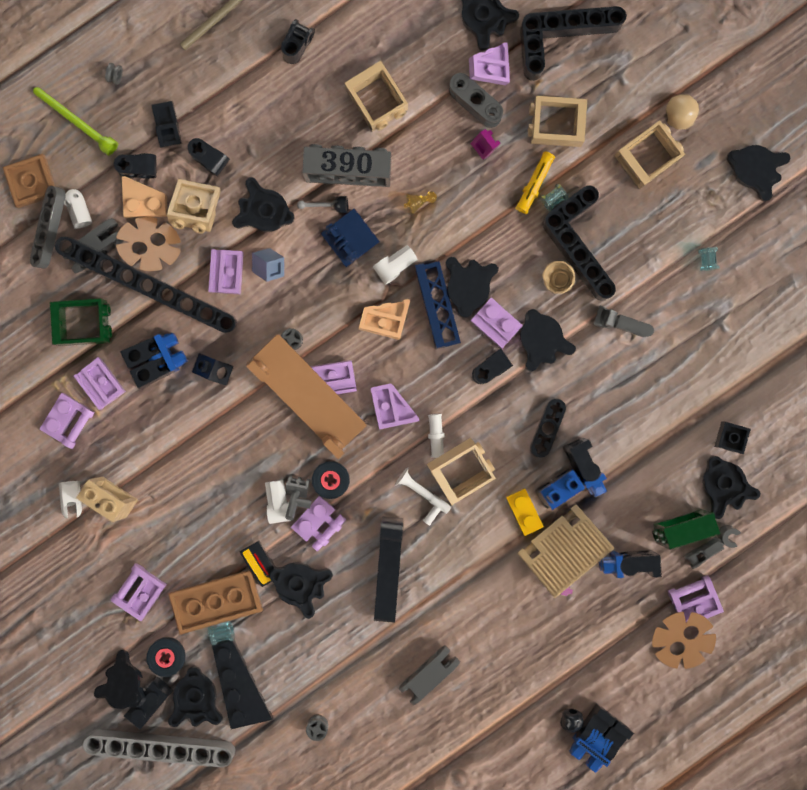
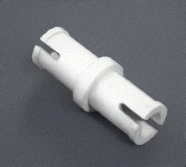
M442 414L428 415L430 428L428 439L431 441L432 458H438L444 454L443 438L445 433L442 432Z

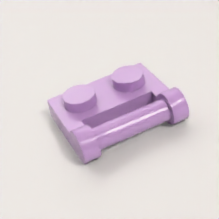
M61 393L40 430L58 440L64 446L73 449L76 444L75 440L88 419L92 418L95 412L67 394ZM80 411L82 414L68 437L64 435L76 413Z
M135 563L131 568L132 572L118 593H114L110 600L139 621H142L167 584L146 571L141 565ZM140 576L143 578V581L129 602H127L124 597Z
M708 575L701 577V580L677 590L674 588L668 590V595L676 613L684 612L686 623L691 612L698 613L705 618H710L724 612ZM706 588V594L681 603L680 597Z

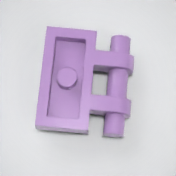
M318 496L311 504L310 509H307L291 528L306 542L311 536H314L317 540L312 547L319 551L322 546H326L329 543V538L335 532H339L346 518L340 514L336 519H333L330 515L335 511V508L323 497ZM326 521L330 526L322 534L318 531V528Z

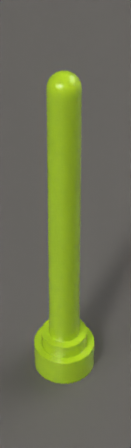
M35 87L33 89V93L99 143L100 150L107 156L112 155L116 151L118 142L112 137H103L41 88Z

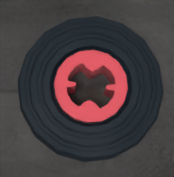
M326 461L320 464L312 475V486L315 492L326 499H336L342 496L350 484V475L347 469L341 463L335 461ZM328 474H333V478L337 479L336 484L333 483V486H329L328 482L325 481V477H329Z
M163 637L156 640L149 647L146 662L154 674L160 677H169L176 674L183 667L186 652L178 640ZM163 652L171 655L169 658L170 662L162 660Z

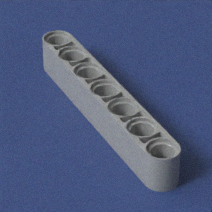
M102 729L93 731L83 743L84 751L94 756L212 767L228 766L235 755V747L228 741ZM92 738L97 739L100 743V746L94 745L92 742ZM113 740L119 741L121 748H117L113 744ZM134 743H140L143 750L137 749ZM156 745H162L164 752L158 751ZM177 747H183L186 753H179ZM198 749H205L207 751V755L203 756L199 754ZM219 751H226L229 754V757H222Z

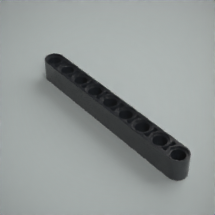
M66 236L58 238L55 242V250L61 256L216 330L229 333L236 328L237 320L232 314L89 245ZM66 241L72 244V249L68 253L63 250V244ZM87 250L92 253V260L88 263L83 259V254ZM106 260H110L113 264L110 272H106L103 269V263ZM126 270H130L133 273V278L129 282L123 279V273ZM146 279L151 280L153 283V288L150 291H146L143 288V282ZM167 288L173 292V298L170 301H166L162 296L163 291ZM185 298H189L193 302V307L190 310H185L182 306V301ZM205 307L210 308L213 312L212 318L209 320L202 317V310ZM229 317L232 320V327L230 329L222 327V318Z

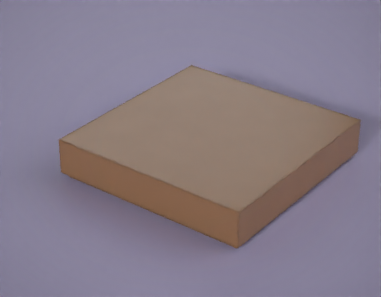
M44 154L2 167L16 208L44 200L47 188L55 186Z

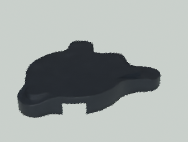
M461 0L463 24L469 32L475 35L478 48L481 51L489 48L490 35L492 33L498 37L503 36L506 25L515 23L519 19V12L504 7L500 0Z
M751 145L729 152L727 162L731 165L732 170L734 169L737 177L736 180L743 186L755 190L760 200L766 202L772 198V186L782 179V176L776 172V168L789 163L790 155L787 152L773 153L763 146Z
M253 177L246 180L245 185L250 193V197L248 199L241 198L238 201L240 213L232 221L235 228L253 227L262 232H273L294 222L295 216L289 210L282 195L276 191L264 189Z
M449 257L446 260V266L450 272L448 295L458 309L459 315L467 318L471 316L474 310L486 302L490 292V281L498 273L499 269L496 264L491 263L487 266H481L475 260H470L468 266L464 268L455 257Z
M535 309L526 312L525 322L520 333V341L527 353L525 366L528 371H535L541 363H554L556 361V352L565 355L575 353V345L564 338L562 328L554 318L540 314Z
M712 456L707 460V469L703 475L702 483L706 495L711 500V512L714 513L716 519H721L724 516L726 507L729 504L733 509L739 510L746 500L759 499L760 491L748 483L743 470L738 465L723 461L718 456Z
M293 562L283 567H275L270 571V580L274 583L280 599L289 605L297 606L307 619L315 615L312 599H322L324 597L323 586L333 577L332 571L328 568L318 570L301 562Z
M120 650L116 655L115 664L105 672L108 678L107 683L95 688L94 697L98 699L105 698L108 704L115 709L123 710L127 707H141L146 699L143 693L144 688L140 687V678H143L138 668L131 664L128 651Z
M190 667L186 675L175 686L173 692L174 711L168 719V724L171 727H177L185 718H190L191 724L194 727L199 726L204 721H208L213 725H218L222 722L223 716L216 706V687L211 679L202 673L199 667Z

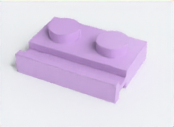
M211 249L208 292L241 295L244 252Z
M492 298L470 320L501 349L523 326Z
M99 357L84 367L78 374L74 375V378L98 410H102L106 405L126 392Z
M352 360L310 366L337 394L357 391Z

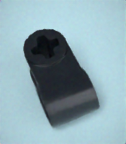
M297 19L292 22L281 44L282 55L287 63L296 64L301 60L307 46H309L314 37V28L311 27L309 29L300 24ZM290 48L296 49V52L293 54H289L286 51Z
M194 138L187 145V150L192 158L217 177L230 160L225 154L213 148L202 139ZM195 148H202L203 151L201 153L195 152Z
M122 154L114 160V168L121 176L143 179L157 178L156 155ZM125 163H128L129 166H126L125 170H123L122 167H125Z
M500 348L474 368L472 379L479 385L485 384L507 371L513 364ZM479 369L480 371L485 370L487 372L485 375L486 379L478 378L480 374Z

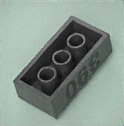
M311 144L309 147H304L302 173L306 183L390 187L391 152H388L385 148H375L374 151H370L364 147L344 149L343 146L333 145L331 148H322V145Z

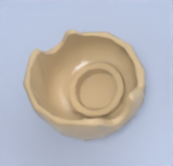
M678 94L672 97L666 107L668 124L676 129H687L693 126L699 113L697 101L689 94Z
M553 261L547 264L542 273L545 287L554 294H564L571 290L575 283V272L564 261Z

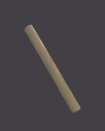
M229 0L180 43L181 47L187 50L243 0Z

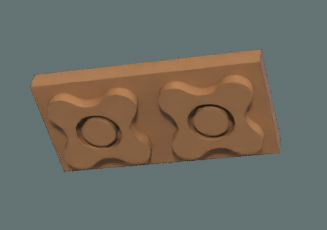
M251 570L168 593L179 635L263 611Z

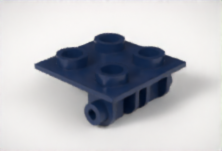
M355 208L334 224L330 223L325 227L326 230L321 233L345 267H348L380 242Z

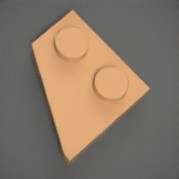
M122 176L124 218L167 217L166 194Z
M405 299L402 302L392 304L390 302L381 306L364 307L359 330L400 340L410 300Z

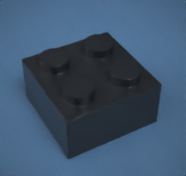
M721 421L714 447L744 455L751 429Z

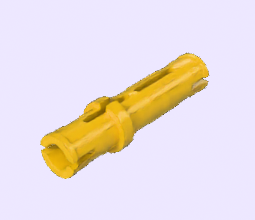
M544 151L542 153V157L527 186H524L522 190L523 194L515 209L523 214H528V210L534 199L538 197V191L553 160H555V156L550 152Z

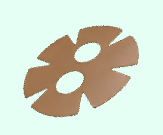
M135 218L138 229L127 222L118 231L116 238L129 242L116 245L120 257L130 266H133L141 259L140 270H162L159 258L168 265H171L180 254L181 249L169 246L181 242L178 233L166 222L156 229L157 218ZM160 233L165 237L166 241L163 245L156 246L150 241L151 235ZM135 242H143L147 246V251L142 255L135 254L132 251V245Z
M684 612L672 614L663 620L669 630L657 627L654 632L652 646H665L655 655L662 663L675 669L678 668L682 658L685 669L700 665L705 661V658L699 651L712 654L716 644V634L703 635L712 629L713 625L707 618L695 612H691L687 623ZM695 626L699 631L698 636L691 640L685 638L683 634L685 628ZM682 642L685 646L684 652L680 655L672 654L670 652L671 644Z

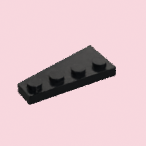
M232 639L213 644L212 649L230 728L236 729L273 720L274 717L271 711L268 710L262 693L260 694L235 640Z

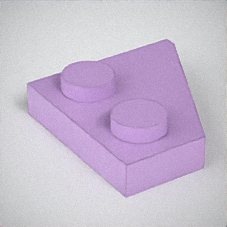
M503 43L500 46L490 48L470 57V79L500 85L510 83L508 43Z
M392 384L371 388L379 430L419 421V417Z

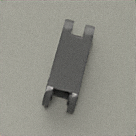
M457 73L452 76L449 86L451 97L484 126L493 128L499 125L503 116L501 104L475 81L470 79L468 75ZM478 97L481 103L473 104L470 99Z
M113 218L104 221L78 240L105 254L114 249L117 244L123 242V240L116 238L118 231L110 235L118 226ZM72 245L64 251L66 253L70 252L72 249ZM89 250L83 254L85 262L88 263L92 260V253ZM74 263L71 269L74 273H79L86 269V267Z
M446 645L436 651L400 685L399 690L401 692L407 691L409 688L414 692V696L410 700L413 706L428 695L460 664L456 656L444 665L441 664V661L450 652Z

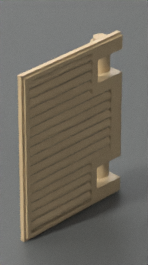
M576 504L566 515L558 518L534 538L530 545L525 549L522 548L518 555L552 596L556 598L615 548ZM578 517L580 521H578L574 526H571L569 523L574 518ZM538 549L540 554L532 560L530 555Z

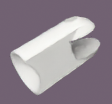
M76 189L68 190L65 194L64 204L67 206L74 229L91 225L92 219L82 193Z
M80 481L59 483L62 515L67 519V507L75 505L77 518L82 513V502L76 499L81 491Z

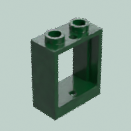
M104 299L50 302L52 345L70 346L110 343L109 338L112 337V328L108 323V316L111 315L110 305ZM98 307L100 337L67 339L65 309Z
M702 509L653 524L655 530L652 531L655 542L670 550L720 534L714 513Z

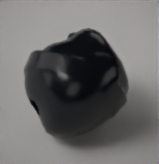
M573 708L565 709L562 712L560 721L564 731L575 733L582 729L584 722L582 713Z

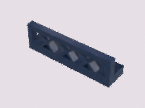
M440 261L426 265L424 263L415 265L436 350L460 344L461 341ZM436 267L438 277L435 282H432L427 278L425 270ZM439 279H440L441 286L437 285V282H438ZM434 287L443 291L444 296L440 303L432 298L431 292ZM444 299H445V302H446V306H447V307H445L444 305H442ZM440 307L448 311L449 317L446 323L438 320L437 311ZM449 320L451 321L452 327L447 325ZM445 327L453 331L455 340L444 343L442 332Z

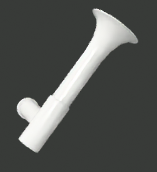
M408 468L398 478L395 486L398 484L406 485L434 505L425 519H423L429 526L440 510L445 514L450 511L451 506L429 492L410 477Z

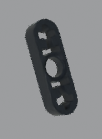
M552 399L546 404L530 445V451L536 457H545L551 450L566 412V405L560 399ZM559 403L558 407L561 408V411L556 412L554 418H558L557 422L553 419H546L547 414L551 416L553 413V409L550 406ZM550 422L553 424L554 430L551 434H545L542 431L544 423ZM540 434L543 437L550 438V441H544L543 447L546 449L538 454L535 445H539L542 441L541 438H538Z

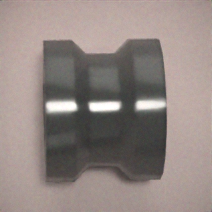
M286 329L281 335L294 350H298L303 344L302 334L296 329Z
M315 715L309 719L306 727L309 739L320 741L325 738L329 726L327 719L322 715Z

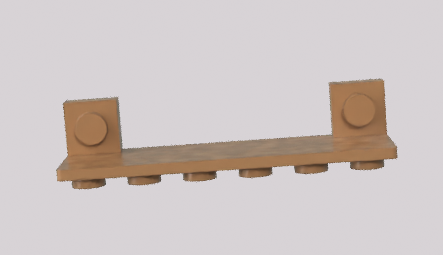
M279 334L273 337L247 362L246 367L261 382L264 381L320 437L323 445L337 459L344 454L343 448L366 427V423Z

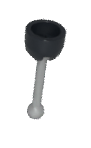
M339 196L333 202L305 203L304 201H299L297 207L299 209H304L305 207H333L339 213H348V196Z

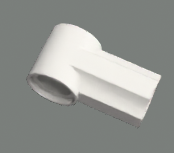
M406 245L392 256H387L373 266V269L386 285L396 279L400 272L418 261L412 249Z
M284 480L266 482L269 524L291 521L285 518L289 502H287Z

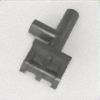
M289 475L286 483V494L291 495L285 516L287 520H294L297 506L310 509L312 500L302 499L307 498L310 479L305 481L301 480V477L295 479Z

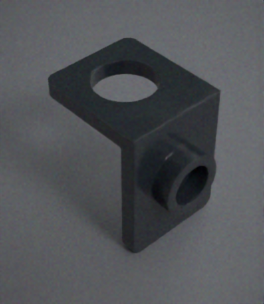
M199 353L192 373L210 381L227 385L233 366ZM224 367L226 373L223 378L219 379L217 372L220 368Z

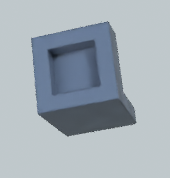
M271 248L253 252L252 271L266 282L284 277V257Z

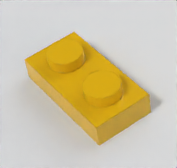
M526 488L506 497L524 536L544 527Z

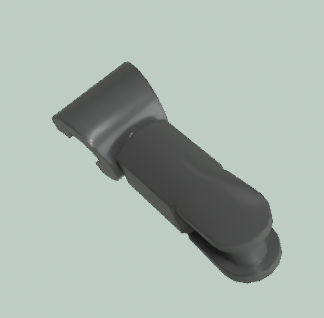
M601 305L599 306L594 321L595 326L602 328L614 327L640 337L653 335L654 328L652 325L621 314L617 316L618 312L612 309L609 310Z
M730 525L721 526L718 538H712L700 547L688 552L684 557L691 562V568L695 569L724 550V545L730 548L737 547L736 543L728 539L731 534L739 535L741 532ZM702 553L703 556L698 559L696 555Z

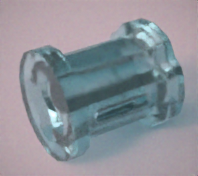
M556 184L552 191L546 195H541L540 199L547 210L551 212L556 205L567 200L568 195L561 185Z
M718 247L698 250V253L701 254L702 262L700 271L720 269L716 258Z
M230 621L226 622V625L208 628L212 645L225 640H235L234 628Z

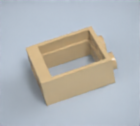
M382 61L377 62L345 82L346 91L372 132L376 129L378 131L388 126L389 121L394 118L398 120L407 113L408 103ZM382 78L399 106L373 121L356 93Z
M536 96L534 103H530L529 116H533L532 124L528 126V137H531V144L581 147L585 142L587 99ZM541 106L575 108L573 135L539 133Z
M659 120L621 148L615 154V157L637 187L641 189L679 161L685 153L681 143L675 141L671 136L669 127L666 124H662ZM654 134L672 159L648 176L630 150Z
M471 438L427 464L451 505L496 479L492 473L495 470L489 459L485 461L482 456L485 451L479 442L475 444ZM472 450L483 471L451 489L440 469Z
M105 477L88 479L76 499L111 522L127 518L138 499ZM96 503L100 504L99 508L96 507Z

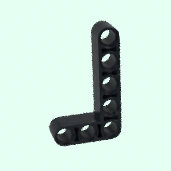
M613 6L527 14L523 18L520 28L524 76L530 81H536L541 77L545 68L543 39L616 33L621 29L626 20V11L621 7ZM610 17L618 18L619 23L613 22ZM589 19H596L598 24H592ZM568 21H576L577 26L570 25ZM553 22L557 27L551 28L547 23ZM526 24H533L536 28L533 30L528 29ZM534 44L537 50H530L528 45ZM536 65L539 71L534 72L529 66Z
M588 185L549 212L543 220V228L597 300L605 301L615 294L616 286L569 224L592 207L598 200V190L594 186ZM583 193H589L592 196V201H585ZM567 205L573 206L575 214H569L565 207ZM556 218L558 220V226H551L548 222V219ZM564 234L568 235L571 238V243H563L561 236ZM574 252H581L584 256L583 261H577L574 257ZM588 268L595 270V278H590L587 275ZM601 285L608 287L609 293L607 296L600 293L599 288Z
M382 516L374 621L395 623L403 518Z

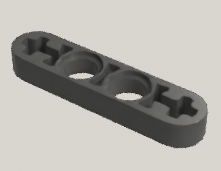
M49 186L47 188L30 255V263L36 268L45 269L51 261L65 201L64 189L56 186Z

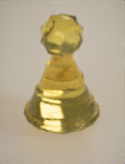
M433 191L428 192L426 196L406 194L408 203H404V207H409L411 213L414 214L427 201L434 203L437 200V195Z

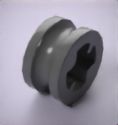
M109 63L105 73L106 81H113L114 84L118 85L122 79V66L117 65L115 67L114 63Z

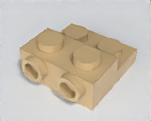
M178 179L167 212L169 224L176 229L189 227L199 234H203L205 231L211 232L216 216L215 209L221 193L220 187Z

